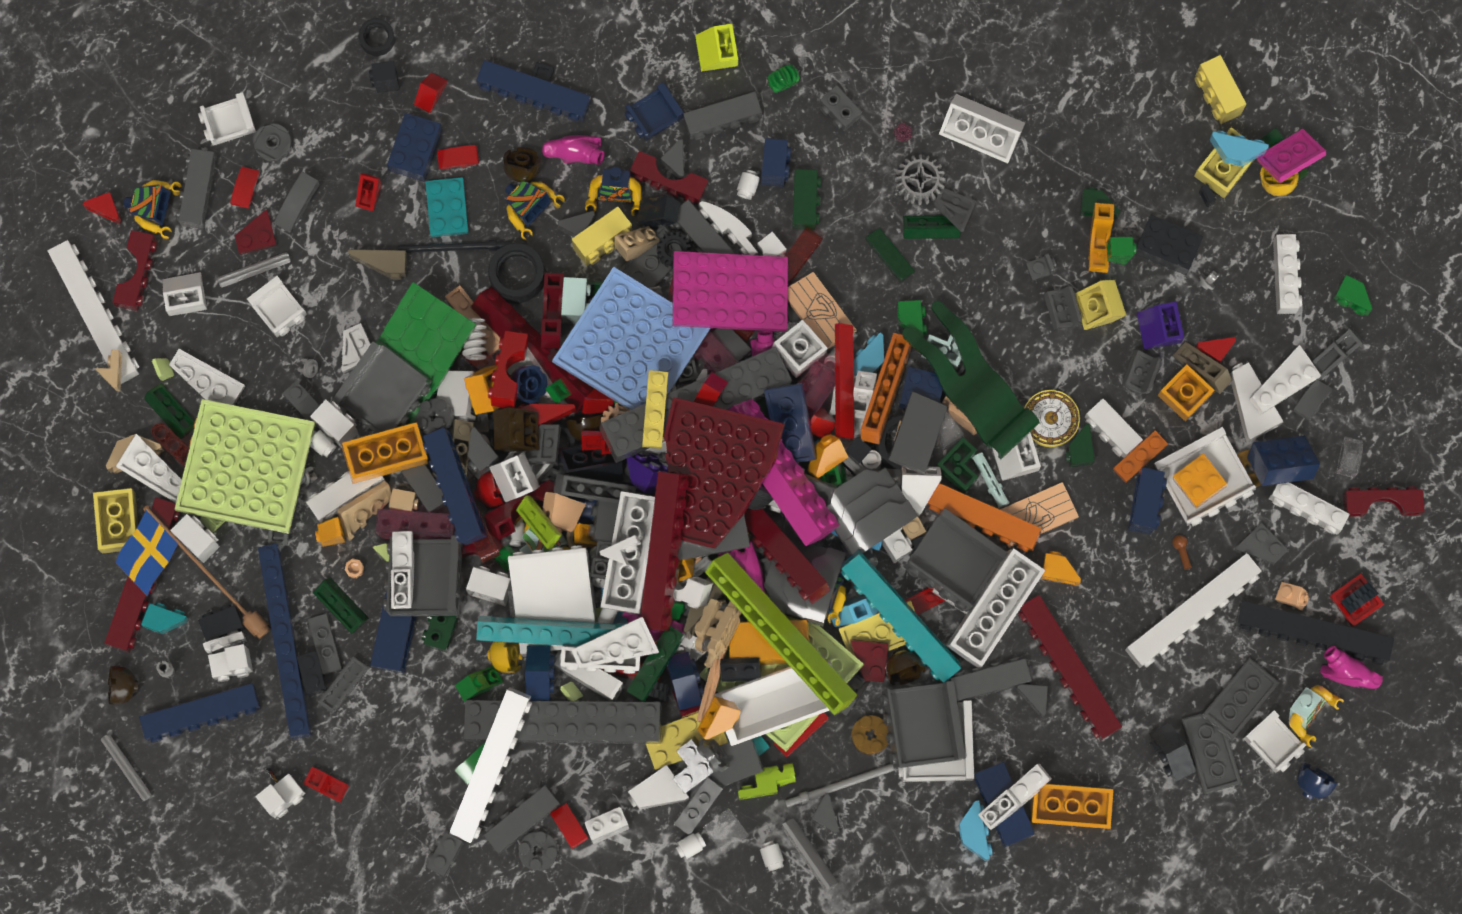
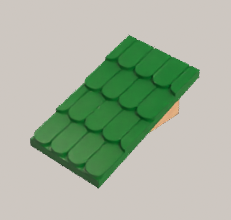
M413 282L385 326L379 340L433 381L430 384L431 390L426 396H422L419 400L422 403L432 399L475 329L476 324ZM420 405L414 412L411 411L407 424L416 423Z

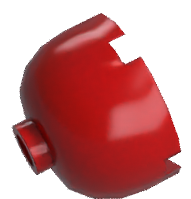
M491 470L485 472L477 479L474 494L478 501L480 500L489 508H498L507 503L504 501Z

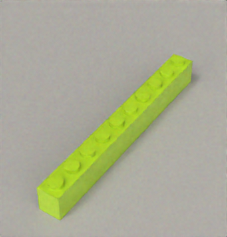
M729 553L714 559L705 571L711 580L834 715L846 709L857 697V694Z

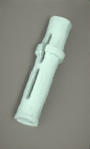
M983 452L972 457L989 488V494H992L998 508L1000 509L1008 505L1010 502L1002 490L1003 486L1001 483H998Z

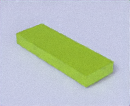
M525 496L516 511L547 549H552L561 537V533L533 498Z

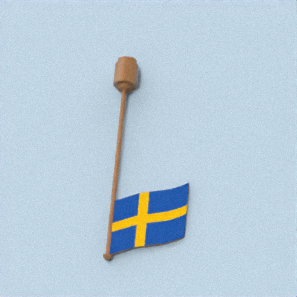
M144 506L143 510L145 513L137 529L122 547L116 560V564L148 597L154 581L169 563L177 545H179L245 615L242 618L244 620L242 624L254 637L257 636L259 639L264 637L271 630L268 626L269 623L257 611L252 612L250 610L247 613L149 509L150 506Z

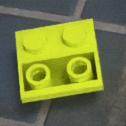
M732 24L713 26L695 35L701 72L738 66V55Z

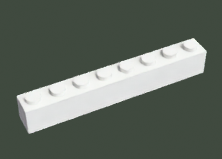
M67 240L47 250L107 365L108 355H111V350H119L122 353L121 384L139 375L137 371L139 365L135 358L131 359L128 352L131 350L127 342H122L119 337L122 333L118 325H113L111 320L114 317L109 308L105 310L103 296L100 292L96 293L94 287L97 285L92 276H87L85 271L88 268L83 260L79 261L77 255L80 253L76 245H71Z
M1246 553L1128 646L1125 651L1139 668L1143 665L1147 668L1155 661L1153 657L1158 653L1162 656L1170 649L1169 645L1172 642L1177 644L1185 638L1184 633L1190 630L1192 632L1199 627L1200 624L1198 622L1201 619H1209L1215 614L1213 611L1218 606L1223 608L1230 602L1229 597L1233 594L1237 597L1245 590L1243 588L1244 585L1248 582L1250 585L1260 578L1258 574L1261 572V569Z
M511 687L507 689L450 830V835L469 843L474 838L478 839L482 829L479 827L481 820L485 821L489 812L486 809L488 802H493L496 792L493 791L495 785H499L502 780L503 774H501L503 766L507 767L509 763L510 748L514 749L518 738H515L517 730L521 731L525 720L522 719L523 715L528 713L531 708L530 695Z

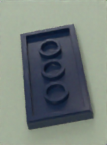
M803 383L764 389L769 420L785 424L781 439L785 447L792 453L796 463L817 459Z

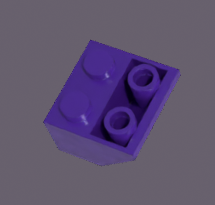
M1177 302L1156 305L1136 313L1144 350L1182 343L1184 335Z
M638 453L626 458L631 483L644 493H656L658 471L668 472V464L660 462L659 457L653 454L645 456Z

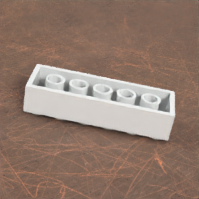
M621 491L612 545L634 535L638 536L641 544L633 552H624L629 566L609 559L601 607L604 609L641 615L655 497Z
M1014 548L1008 550V554L1000 562L973 603V607L967 612L946 644L948 648L977 668L984 665L1045 572L1043 568Z

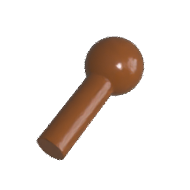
M1176 535L1172 540V545L1179 551L1184 570H1188L1192 567L1186 551L1187 538L1183 535Z

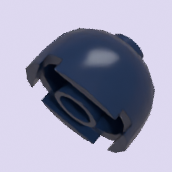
M535 365L519 366L510 375L509 378L518 383V401L536 403L541 395H545V388L548 385L547 376L542 373L540 367Z
M1304 763L1297 776V783L1300 789L1303 790L1302 795L1311 800L1314 797L1322 799L1329 796L1336 788L1338 782H1334L1335 779L1321 769L1316 768L1312 770L1310 769V764Z

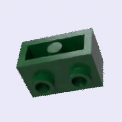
M428 616L427 622L430 624L428 630H424L421 639L424 641V646L447 653L459 616Z

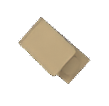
M111 350V355H108V367L110 368H95V370L116 391H121L122 353L119 350Z

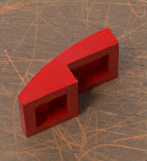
M477 145L453 147L437 151L440 170L459 166L464 168L479 164Z
M241 166L232 193L231 205L249 209L254 196V189L260 176L259 170Z
M581 431L582 451L601 449L602 454H611L601 431Z
M311 767L303 782L304 785L341 803L349 788L348 784L314 767Z
M567 803L550 813L571 849L588 839Z

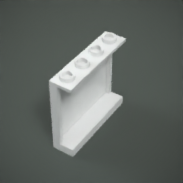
M1223 427L1154 463L1156 470L1165 472L1164 478H1167L1166 488L1187 526L1190 524L1195 526L1201 523L1203 517L1207 515L1212 517L1218 514L1220 508L1224 506L1229 508L1237 503V499L1241 497L1246 499L1254 494L1253 491L1256 490V486L1253 485ZM1204 453L1226 481L1227 487L1195 509L1173 481L1172 476Z
M971 701L957 702L966 758L959 761L899 768V777L903 778V782L973 781L974 759Z

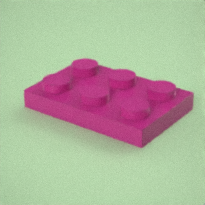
M1301 129L1269 148L1265 154L1257 158V161L1281 183L1326 156V150L1304 129Z

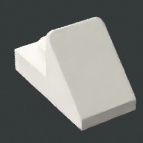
M634 535L599 552L600 555L629 566L624 552L630 553L635 551L641 542L638 536Z

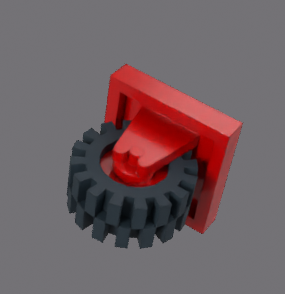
M1359 574L1329 596L1351 627H1354L1384 605L1378 597L1379 593L1370 581H1366L1362 574Z

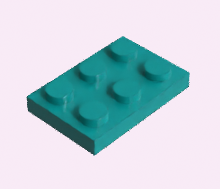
M463 177L425 181L431 238L469 234Z

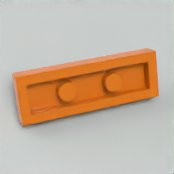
M1155 430L1118 463L1113 470L1127 483L1141 468L1146 466L1167 447L1168 443Z

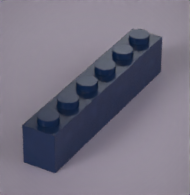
M484 60L476 80L477 85L483 91L490 92L491 90L497 92V95L507 98L509 96L515 98V101L525 104L526 102L532 104L536 109L543 110L544 108L550 110V113L560 116L562 114L568 116V119L574 122L584 121L591 103L589 95Z
M443 427L423 436L425 441L423 447L426 453L430 455L431 460H429L432 470L436 472L437 478L435 480L439 489H442V500L444 505L448 506L450 512L448 517L451 524L455 526L456 531H454L457 541L467 546L486 538L487 534L450 430Z
M249 684L139 716L145 739L155 743L163 740L162 737L179 736L181 731L189 730V732L199 730L200 726L205 724L208 726L219 724V720L227 719V721L237 719L239 714H254L257 712L256 709H260L261 706L255 685Z

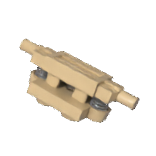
M710 599L708 605L703 609L700 621L695 625V633L697 635L695 648L702 653L709 652L704 663L708 668L712 667L715 659H719L721 653H725L740 623L739 617L741 612L731 601L727 604L725 600Z

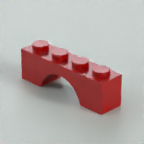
M505 331L504 338H500L499 349H501V352L496 355L495 365L498 366L497 370H493L492 382L494 384L493 387H489L488 398H491V406L515 408L518 383L509 378L507 370L514 363L525 360L528 334Z

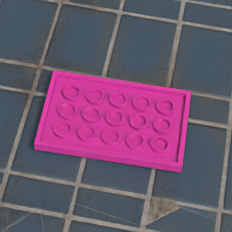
M674 251L672 326L787 331L788 257Z

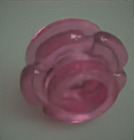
M904 123L899 124L894 129V135L898 141H908L912 136V128Z

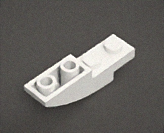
M704 201L699 203V213L710 221L712 228L722 237L729 233V239L733 244L737 243L739 245L741 254L758 256V252L748 241L752 238V233L740 220L718 206Z
M392 532L391 609L411 608L414 586L413 532Z
M1037 764L1011 788L1005 790L979 813V817L992 830L1035 796L1052 778L1040 764Z

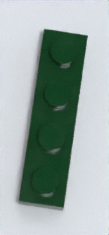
M671 626L669 630L663 631L656 642L659 653L648 655L628 687V693L645 702L684 639L685 635Z

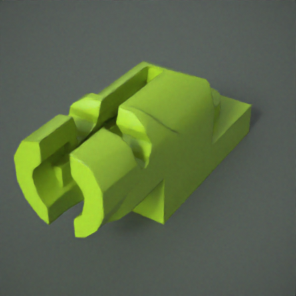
M793 763L784 764L782 773L778 770L777 765L764 767V772L755 775L757 788H753V785L742 786L741 790L738 791L739 800L778 794L777 785L781 787L796 782Z

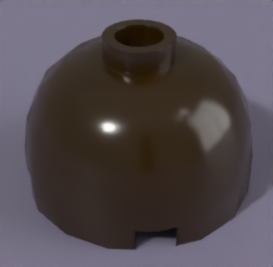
M517 147V151L511 152L510 149L504 153L503 169L511 180L519 183L533 180L539 173L541 157L537 156L535 150Z
M603 413L594 414V416L581 414L566 419L569 433L576 440L582 441L581 431H600Z
M903 649L894 651L893 655L886 662L885 667L888 681L892 685H895L894 682H900V685L913 682L921 677L920 672H925V666L919 655L914 651L911 652L910 650Z
M110 667L108 703L113 705L124 704L130 701L134 692L138 691V680H134L133 673L125 667Z

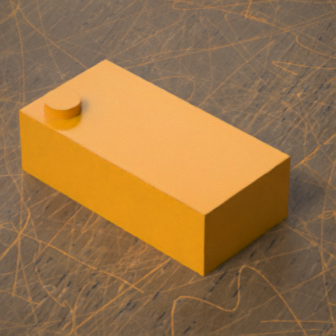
M417 422L342 443V451L352 484L427 464L428 458L423 447Z
M790 620L809 641V624L807 620ZM750 622L739 623L729 643L730 659L759 658L760 665L787 664Z
M1045 784L1032 797L1030 822L1111 829L1113 789Z

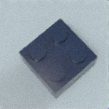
M765 138L761 185L784 187V181H788L789 165H786V163H790L791 147H788V140Z
M908 367L899 408L906 409L912 392L939 403L942 387L936 373Z
M527 646L525 682L526 694L531 696L529 701H550V693H554V681H551L555 680V669L551 667L554 666V654H551L550 646Z
M689 652L673 655L668 663V669L679 710L701 705L703 690L695 659H690Z

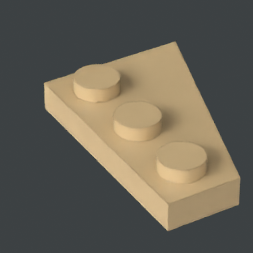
M383 481L337 510L345 537L349 541L355 537L353 534L360 527L363 529L367 525L366 521L373 514L377 515L390 502L392 493L386 481Z

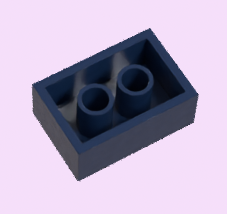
M405 113L387 163L389 171L425 182L442 133L441 123Z
M1305 435L1253 442L1247 456L1262 486L1314 479L1320 465Z
M1141 468L1136 480L1128 526L1129 531L1151 535L1153 530L1159 527L1161 515H1158V511L1162 508L1164 501L1161 493H1163L1167 484V478H1164L1165 472Z

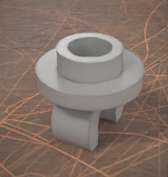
M1214 270L1208 276L1201 274L1199 282L1206 290H1213L1215 288L1213 282L1219 275Z
M302 359L301 361L305 363L304 367L297 370L307 378L314 377L318 372L317 361L314 359Z
M313 467L304 469L301 482L303 487L308 486L309 483H313L317 479V476L310 477L308 474L314 470Z

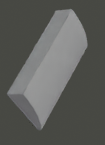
M793 818L783 823L781 828L825 892L838 885V881L796 820Z

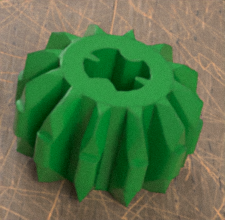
M790 64L782 66L769 74L767 80L773 92L777 93L798 83L800 77L794 65Z

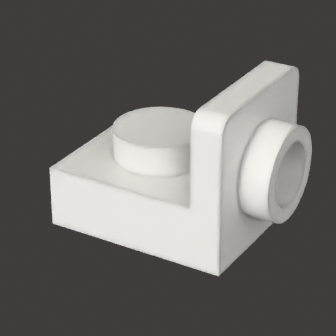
M858 371L854 385L853 396L855 401L870 403L877 379L876 373Z

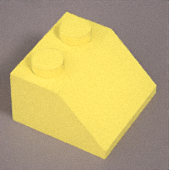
M1102 280L1075 293L1084 330L1112 323L1126 316L1115 280Z

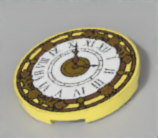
M1056 390L1041 391L1032 396L1024 409L1031 410L1039 419L1040 423L1030 432L1033 441L1038 445L1044 447L1064 445L1073 438L1078 430L1080 423L1078 407L1063 392Z

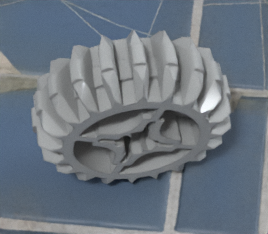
M913 155L911 161L906 158L905 164L901 163L899 165L901 170H896V175H898L895 177V182L898 183L896 184V189H901L899 191L900 196L906 194L904 197L905 201L911 198V204H914L915 200H918L919 206L922 204V200H924L925 204H929V198L935 201V195L941 194L940 190L945 188L943 185L946 182V178L943 177L945 172L939 171L942 167L941 164L935 166L936 159L930 162V156H927L926 160L922 159L923 156L919 155V158L916 160V157ZM917 167V172L915 174L905 176L908 171ZM924 168L931 171L934 177H932V175L926 174L924 172ZM920 173H921V177H922V180H923V182L921 183V187H920V183H919V180H918V177H919V174H920ZM906 183L913 185L917 192L912 191ZM935 184L931 190L923 193L925 186Z

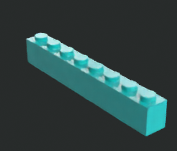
M859 549L841 564V574L848 581L852 580L855 584V590L860 595L864 594L868 598L866 601L871 608L878 609L881 619L893 626L892 630L899 638L903 637L907 648L919 655L924 666H929L931 669L930 673L936 680L940 679L944 683L961 669V663Z
M479 616L476 640L581 646L626 624Z

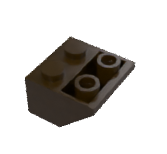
M510 407L494 411V449L508 452L539 450L538 412Z

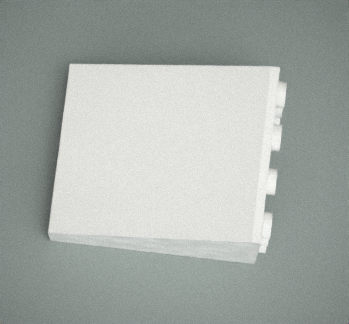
M572 546L571 550L553 548L551 552L534 550L532 554L524 555V552H515L513 556H508L516 618L596 623L594 585L592 584V577H590L591 557L587 549L582 548V546ZM519 643L520 654L523 657H526L527 646H550L551 651L562 649V645Z

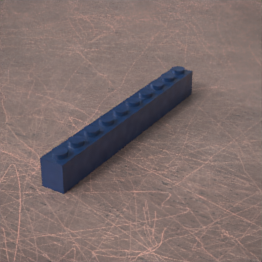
M277 544L258 547L289 734L292 739L312 736L303 680L297 661L298 651L280 547Z

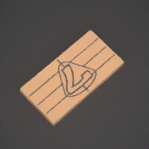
M814 272L788 287V303L799 318L810 327L828 349L835 345L836 323L853 325ZM853 326V334H854V333L856 332V328Z
M1063 482L1000 509L1042 528L1041 534L1079 517ZM1010 542V545L1007 544L1008 549L1017 545L1012 542Z

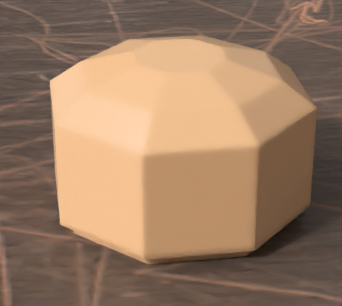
M351 559L346 563L345 571L349 577L357 579L363 575L364 566L360 560Z

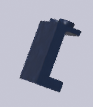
M663 82L657 86V90L631 106L629 104L626 105V112L624 114L630 123L633 121L636 128L634 129L637 135L647 141L683 119L684 112Z

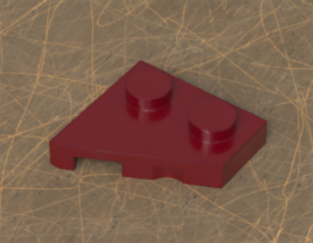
M268 210L263 211L235 235L240 255L277 246Z
M850 639L856 658L864 664L860 668L864 680L884 682L888 643Z

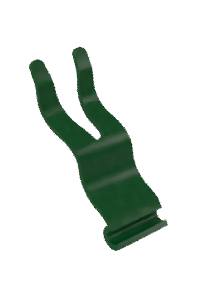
M935 301L932 303L931 309L952 335L958 347L965 374L959 376L945 354L911 328H905L902 336L928 360L946 396L968 418L983 443L989 449L992 447L997 451L998 458L1001 460L1040 423L1039 419L1031 410L1022 407L1008 384L987 364L974 336L966 324L942 302Z

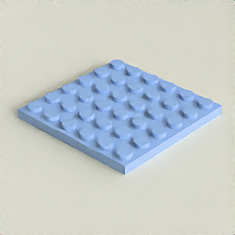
M613 267L552 362L631 410L646 403L649 370L668 372L666 394L670 393L711 328L672 326L673 303Z

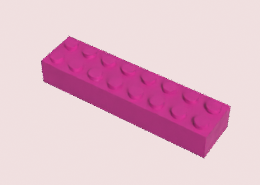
M753 399L733 405L729 409V411L768 420ZM781 439L776 462L765 478L763 485L804 545L807 546L825 538L840 525L835 515L829 511L824 499L818 495L813 483L807 479L803 469L796 463L792 453L785 447Z

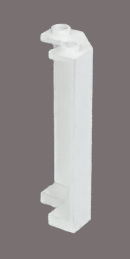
M791 667L715 694L716 697L734 702L741 711L739 719L731 729L726 731L731 746L829 711L825 704Z

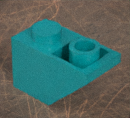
M156 602L153 605L149 603L141 626L164 634L186 624L189 619L180 610L174 609L172 612L167 610V606Z

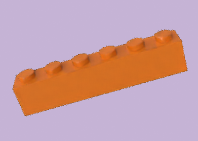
M893 333L861 426V440L880 444L912 350V346L901 334Z
M940 483L927 503L930 506V510L939 513L946 508L972 528H975V526L981 528L982 533L991 537L993 534L999 536V540L1010 545V542L1018 545L1017 548L1024 552L1034 550L1042 532V528Z

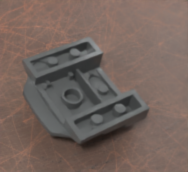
M886 468L879 472L868 469L863 470L834 489L831 503L827 505V508L835 515L840 525L834 531L850 555H853L858 549L862 553L918 517L909 500L905 498Z
M791 539L790 541L827 581L830 591L814 604H811L808 600L804 601L798 594V588L796 586L794 588L791 587L786 580L787 576L784 573L781 575L774 566L776 563L773 560L764 587L770 600L784 615L799 620H807L809 623L823 627L838 576L842 571L841 564L846 559V553L813 544L805 546L803 542Z

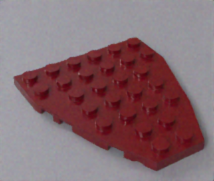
M673 397L664 433V441H666L667 453H665L668 464V472L688 475V488L685 494L686 507L683 510L684 525L680 535L682 541L717 548L743 516L775 464L785 424Z

